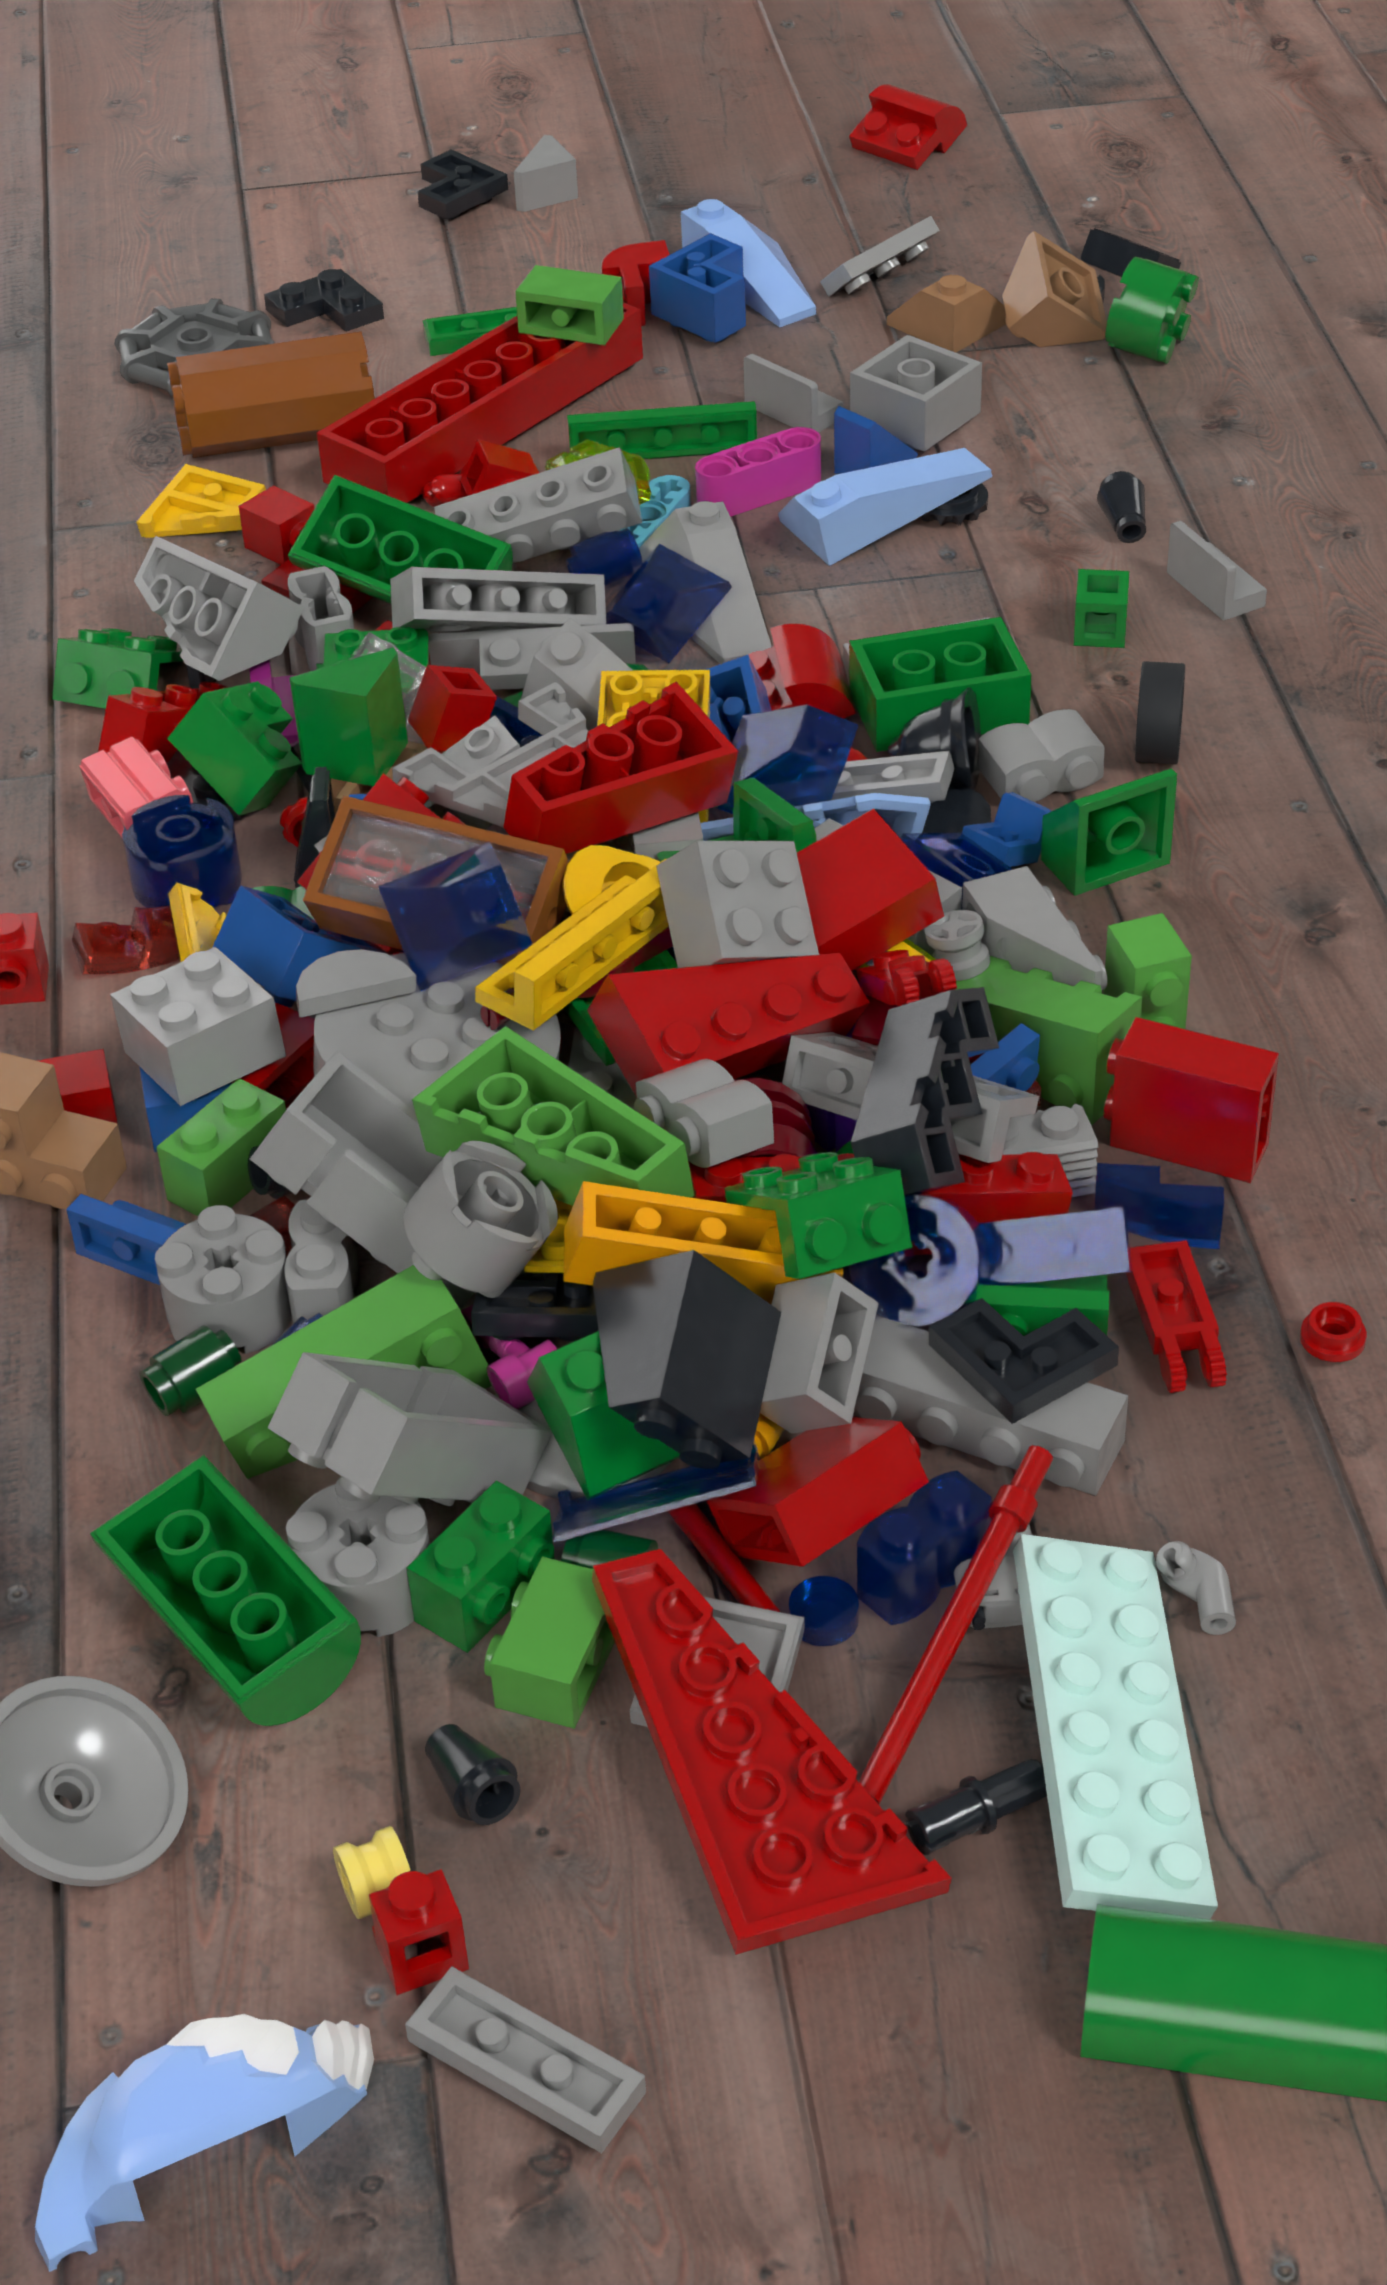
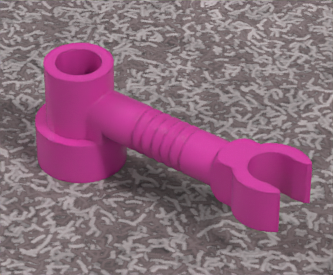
M473 1304L461 1310L464 1319L468 1321L471 1327ZM474 1336L479 1348H490L501 1358L486 1367L489 1380L498 1397L518 1410L535 1401L527 1381L539 1357L557 1350L555 1345L550 1340H546L530 1349L519 1339L504 1341L493 1336Z

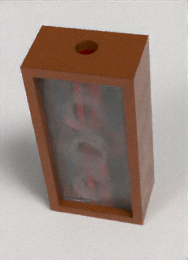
M343 795L303 901L322 930L409 952H458L505 965L560 924L567 906L564 899L563 877L569 861L563 848Z

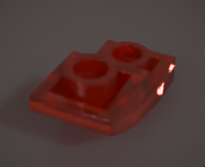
M160 906L157 908L135 907L131 925H119L113 922H100L97 924L75 923L72 944L82 974L126 973L162 966L180 960L171 906Z

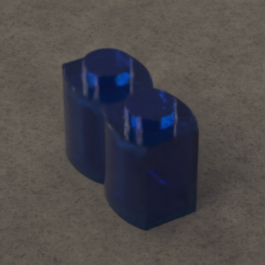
M956 1470L938 1475L929 1480V1483L913 1494L907 1507L891 1510L876 1518L863 1530L857 1541V1598L890 1625L907 1622L922 1614L934 1603L941 1588L956 1585L954 1578L955 1568L960 1563L972 1559L991 1522L989 1508L992 1504V1497Z

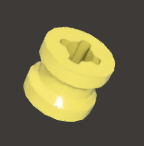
M391 1826L377 1830L372 1840L365 1844L355 1846L346 1842L333 1847L337 1871L348 1902L357 1919L372 1915L369 1894L386 1889L396 1876L411 1871L402 1845Z

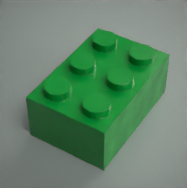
M1001 617L849 641V687L853 702L876 752L887 751L891 741L900 734L904 725L914 716L941 705L944 699H955L967 687H971L976 694L981 735L1007 724L1023 723L1028 725L1030 723L1032 674Z

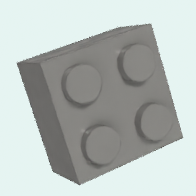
M906 335L850 372V411L875 421L911 449L925 452L981 413L982 362Z
M696 841L656 865L678 968L819 955L794 841Z
M216 947L207 951L195 952L174 966L154 975L142 976L131 985L110 994L125 1053L180 1106L286 1056L274 998Z

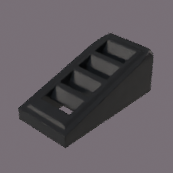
M315 767V772L311 779L296 853L295 888L300 887L297 881L319 855V851L314 845L329 834L336 816L330 770H327V767Z

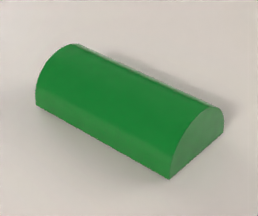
M334 475L288 553V557L293 565L305 570L323 566L328 567L337 575L339 584L391 604L390 579L411 567L511 571L513 551L511 544Z
M205 1455L192 1462L90 1533L98 1548L251 1722L263 1726H274L288 1723L304 1716L330 1697L351 1671L361 1645V1630L357 1619Z
M1097 1904L1080 2057L1387 2102V1944Z

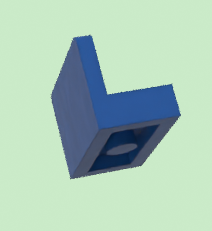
M80 1194L66 1209L76 1254L158 1285L160 1283L155 1262L156 1251L163 1246L174 1232L186 1225L183 1222L123 1200H117L110 1205Z

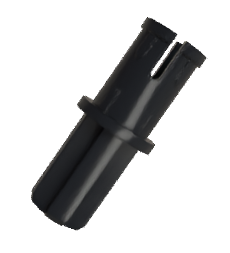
M1030 1759L981 1781L977 1780L974 1776H967L960 1781L959 1788L933 1801H928L920 1806L908 1809L905 1813V1816L908 1818L906 1826L915 1846L922 1854L928 1856L936 1850L949 1845V1843L979 1830L983 1834L993 1832L997 1828V1819L1047 1797L1043 1766L1037 1759Z

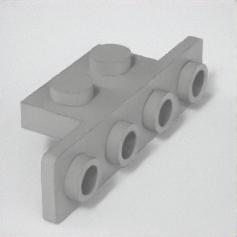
M632 624L582 626L607 646L624 663L636 664L634 626ZM561 627L432 633L429 635L431 665L474 668L491 690L524 688L533 656Z

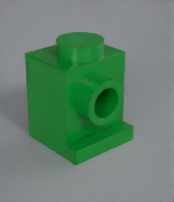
M1078 569L1074 646L1125 648L1130 571Z

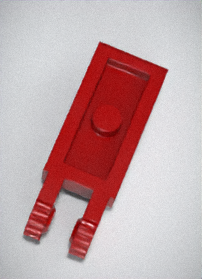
M895 950L874 955L872 957L874 965L856 969L859 985L865 995L889 1005L902 1006L922 998L957 989L955 972L948 960L941 958L928 962L925 961L923 955L909 956L908 950Z
M1187 1240L1124 1248L1122 1264L1153 1355H1159L1161 1374L1169 1393L1186 1390L1187 1369L1181 1357V1351L1198 1349L1201 1370L1210 1388L1226 1385L1225 1358L1218 1340L1219 1326Z

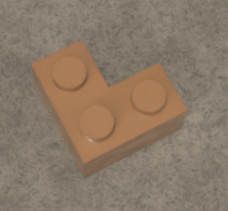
M0 1052V1193L48 1204L59 1209H67L80 1194L103 1202L127 1169L118 1124L64 1111L54 1065Z

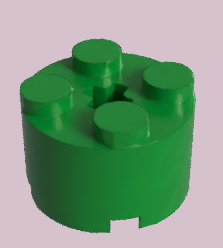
M1135 256L1128 264L1120 280V283L1126 284L1120 299L1116 297L1113 299L1107 320L1105 338L1107 342H1110L1108 345L1167 364L1174 351L1176 340L1183 341L1188 332L1191 315L1185 313L1187 302L1190 303L1194 298L1199 283V276Z

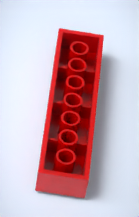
M623 303L624 319L605 345L519 333L517 316L513 317L318 431L317 439L323 482L329 485L333 476L337 475L402 502H410L423 494L424 486L428 482H432L433 477L440 474H455L462 470L464 465L468 463L478 439L503 445L643 359L641 309Z

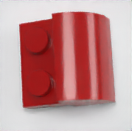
M884 84L875 88L869 94L872 108L851 132L849 138L852 148L918 170L934 150L945 154L968 124L963 111L956 106L893 85Z
M797 623L779 625L770 628L774 646L763 651H755L748 654L767 689L776 729L801 719L809 734L856 714L841 654L834 641L822 630L810 625Z

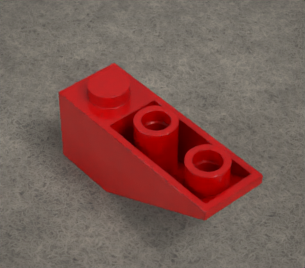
M200 682L199 688L193 689L182 685L169 684L166 685L165 691L133 687L131 694L109 695L98 752L104 750L108 753L112 745L134 737L139 740L149 753L157 749L167 764L177 750L167 738L203 693L228 687L214 682Z

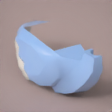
M246 2014L222 2018H207L189 2023L166 2045L136 2059L119 2078L112 2072L86 2097L66 2126L44 2178L35 2224V2242L49 2272L57 2269L60 2260L68 2254L84 2251L90 2255L97 2252L96 2226L121 2221H144L133 2183L135 2179L284 2115L286 2116L294 2156L299 2154L367 2095L366 2090L374 2062L369 2028L363 2024L352 2025L343 2020L338 2024L324 2020L321 2024L307 2028L305 2032L278 2020H260Z

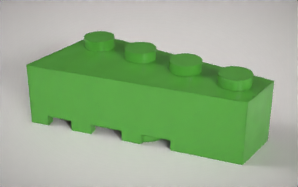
M990 956L991 962L989 967L983 973L970 979L956 981L957 989L984 987L998 1042L1021 1023L1040 1035L1037 1061L1040 1069L1036 1080L1028 1091L1056 1106H1066L1069 1108L1074 1104L1083 1106L1091 1125L1103 1116L1105 1101L1110 1087L1114 1084L1115 1076L1107 1074L1106 1068L1109 1052L1116 1038L1124 1040L1135 1017L1141 1018L1142 996L1124 992L1118 998L1102 994L1101 985L1081 980L1075 986L1054 981L1052 972L1035 967L1027 973L1012 969L1008 960Z

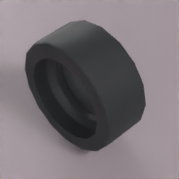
M1142 662L1136 727V762L1178 764L1185 684L1184 663Z

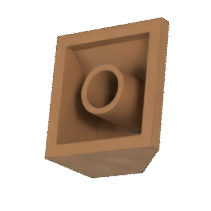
M1036 231L1030 233L1026 238L1002 295L1006 313L1005 322L1008 329L1016 337L1025 338L1038 347L1105 339L1107 320L1095 269Z
M950 274L919 291L888 315L887 325L915 338L957 353L1006 325V313L1004 305L986 289L966 281L962 276Z

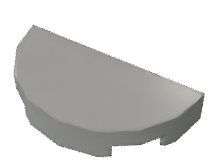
M360 949L338 951L321 957L302 971L296 985L299 1018L416 992V975L404 962L381 952Z

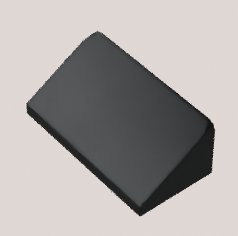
M1096 228L1094 230L1090 229L1081 254L1083 262L1121 277L1135 256L1177 269L1181 265L1180 259Z

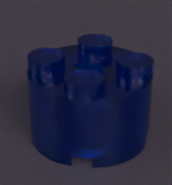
M174 795L160 798L137 809L132 815L133 824L128 830L125 827L123 829L122 838L133 894L140 904L157 912L158 918L163 922L174 923L168 893L176 883L201 891L203 894L200 898L213 908L219 905L232 904L241 885L242 870L233 816L226 806L216 800L206 798L207 805L191 803L189 795Z
M908 1194L904 1195L911 1244H915L919 1249L931 1250L933 1259L926 1264L929 1273L925 1276L922 1271H909L906 1261L914 1257L913 1248L849 1265V1272L853 1286L879 1303L877 1314L905 1325L925 1326L934 1324L976 1300L978 1284L985 1285L988 1280L989 1250L981 1227L963 1207L949 1199L938 1196Z

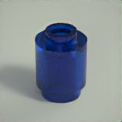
M628 528L620 531L603 532L570 546L572 557L565 559L569 573L604 575L605 586L634 573L633 568L643 565L639 547Z

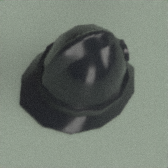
M967 687L955 699H944L941 705L914 716L904 725L900 734L889 744V756L950 751L955 768L950 783L961 784L974 790L980 774L978 754L979 738L981 737L980 716L975 692L971 687Z

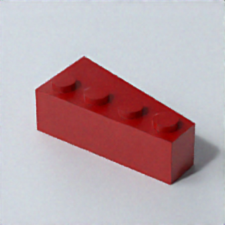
M676 681L662 689L661 698L653 703L648 704L643 700L628 708L626 718L611 727L602 723L587 732L586 741L576 747L564 745L514 773L511 777L503 828L510 836L563 848L565 853L568 854L590 845H596L727 803L739 751Z
M841 953L609 974L587 1011L637 1098L636 1082L701 1059H710L717 1062L728 1071L733 1079H737L786 1060L791 1035L834 1032L846 1036L870 1002Z

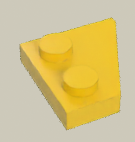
M185 464L137 520L140 535L145 538H153L155 536L165 537L242 530L238 506L266 490V487L260 483Z

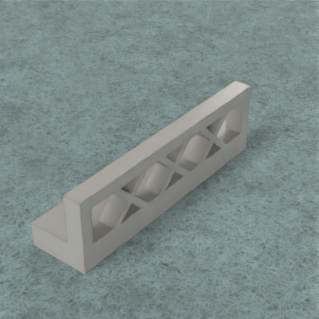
M834 1032L791 1035L782 1083L797 1092L806 1104L857 1120L878 1046ZM973 1076L983 1114L951 1123L957 1151L959 1154L987 1163L1001 1161L1010 1118L1035 1114L1039 1096Z

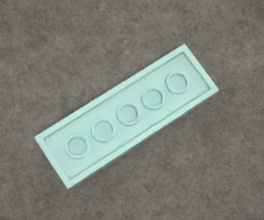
M1021 1534L1013 1550L1063 1907L1096 1911L1097 1904L1211 1919L1218 1907L1154 1553Z

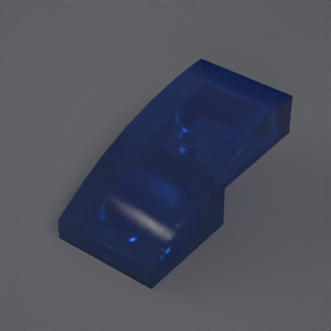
M1097 1163L1094 1217L1114 1227L1149 1239L1166 1243L1187 1240L1189 1247L1220 1249L1224 1211V1187L1161 1184L1160 1166Z

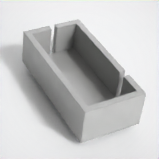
M336 1051L287 1108L251 1156L250 1160L266 1171L275 1182L285 1186L295 1195L300 1189L309 1194L311 1197L306 1203L315 1209L323 1219L336 1225L367 1249L376 1260L386 1264L396 1273H400L413 1265L412 1254L415 1250L404 1228V1210L410 1199L443 1157L425 1150L417 1116L412 1108L340 1052ZM444 1278L442 1279L461 1310L475 1292L454 1285Z
M307 1352L302 1353L268 1426V1429L291 1443L288 1452L293 1457L308 1465L322 1469L328 1467L342 1476L339 1485L358 1498L370 1502H378L380 1496H391L409 1504H416L418 1498H429L447 1506H453L455 1500H465L473 1503L496 1480L523 1495L552 1434V1431L546 1426L454 1370L421 1366L419 1369L415 1365Z

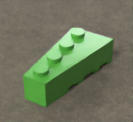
M506 1026L412 1099L427 1152L444 1157L450 1150L451 1152L457 1150L464 1142L482 1141L494 1144L513 1153L527 1164L521 1173L535 1187L542 1179L555 1200L571 1206L574 1205L583 1181L691 1198L695 1196L686 1147L683 1141Z
M412 1265L196 1388L223 1442L245 1477L249 1479L298 1460L288 1452L291 1443L268 1429V1426L303 1352L415 1365L419 1369L421 1366L451 1369L484 1389L491 1387L492 1384L486 1370L488 1364L458 1305L443 1281L431 1280L425 1277Z

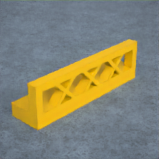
M656 866L637 880L627 875L623 876L475 987V1002L533 1031L669 926ZM509 988H514V996L505 991Z

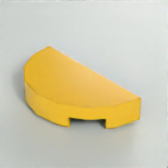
M176 883L168 895L180 960L182 962L195 952L207 951L213 947L227 915L225 912L219 915L211 905L202 900L200 897L203 893L198 889Z

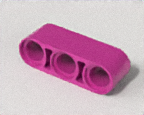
M794 427L699 459L695 466L697 503L703 501L713 503L723 501L731 517L812 488L821 481L820 434L811 428Z

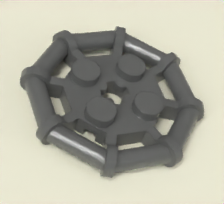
M211 298L205 304L169 309L163 305L153 308L152 315L131 329L121 330L115 338L114 344L121 357L120 374L126 381L132 384L142 382L167 390L169 395L173 396L169 373L164 370H168L167 363L176 362V357L275 344V342L272 340L270 333L271 320L264 312L259 310L248 312L225 305L221 299Z

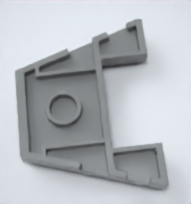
M553 682L518 701V719L543 736L472 774H469L430 747L392 768L393 781L397 784L403 776L429 796V801L503 827L512 775L564 745L574 748L586 741L588 732L586 729V718L578 708H570L566 702V692L561 685Z

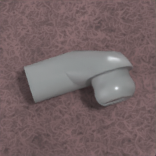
M1171 1541L1163 1545L1156 1556V1566L1161 1572L1163 1581L1174 1590L1197 1602L1200 1625L1203 1631L1212 1635H1222L1231 1631L1236 1625L1229 1577L1224 1566L1215 1558L1190 1548L1184 1542Z

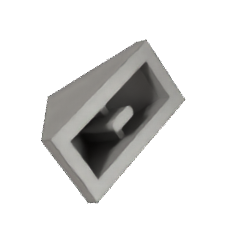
M544 135L514 171L516 211L526 212L578 198L576 159L551 135Z

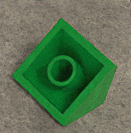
M394 647L290 677L302 766L306 774L314 775L315 767H327V770H330L331 779L374 786L383 773L386 775L408 744L398 653Z

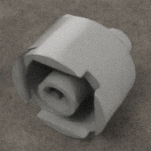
M482 1141L462 1143L457 1150L452 1152L450 1150L440 1160L405 1207L403 1216L404 1228L415 1250L412 1254L413 1265L422 1275L431 1280H442L444 1278L454 1285L479 1292L486 1297H499L541 1248L557 1225V1207L550 1190L542 1179L535 1187L521 1173L527 1164L508 1150Z
M225 1205L207 1207L200 1212L197 1220L184 1225L174 1232L155 1254L166 1317L174 1339L178 1341L202 1325H205L214 1333L219 1330L225 1331L237 1348L244 1346L245 1354L268 1346L279 1338L289 1326L292 1318L284 1273L287 1258L282 1235L268 1223L252 1216L235 1214L232 1208Z
M341 1476L336 1484L322 1489L306 1500L295 1515L288 1520L286 1525L288 1546L357 1619L361 1631L376 1630L377 1637L393 1634L414 1621L406 1567L430 1545L425 1512L418 1501L416 1504H409L391 1496H380L378 1502H370L358 1498L339 1485Z

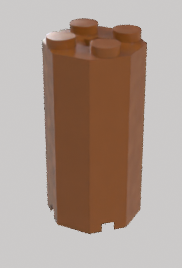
M362 331L176 357V362L167 363L183 456L192 454L193 458L317 441L318 431L375 399L372 377L369 376L366 364L369 363Z

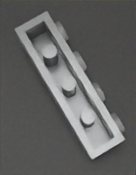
M620 447L434 507L435 515L511 544L513 551L512 564L642 523L635 478Z

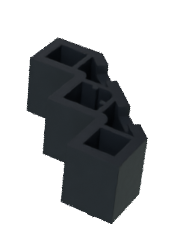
M984 987L949 990L888 1010L851 1145L855 1158L870 1157L873 1160V1166L900 1170L904 1198L965 1182L951 1123L983 1114L969 1057L999 1048Z

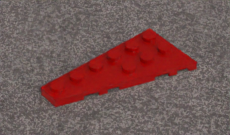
M662 1549L593 1566L592 1583L735 1955L949 1892L952 1880L950 1875L935 1859L929 1862L906 1836L908 1828L890 1808L884 1811L857 1781L858 1771L786 1690L779 1692L759 1669L760 1660L744 1642L738 1645L713 1617V1607Z

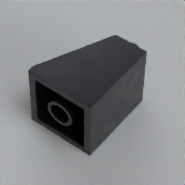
M695 1250L595 1272L593 1292L609 1408L632 1422L634 1429L641 1435L658 1439L680 1454L679 1458L692 1467L714 1469L723 1462L750 1458L781 1311Z

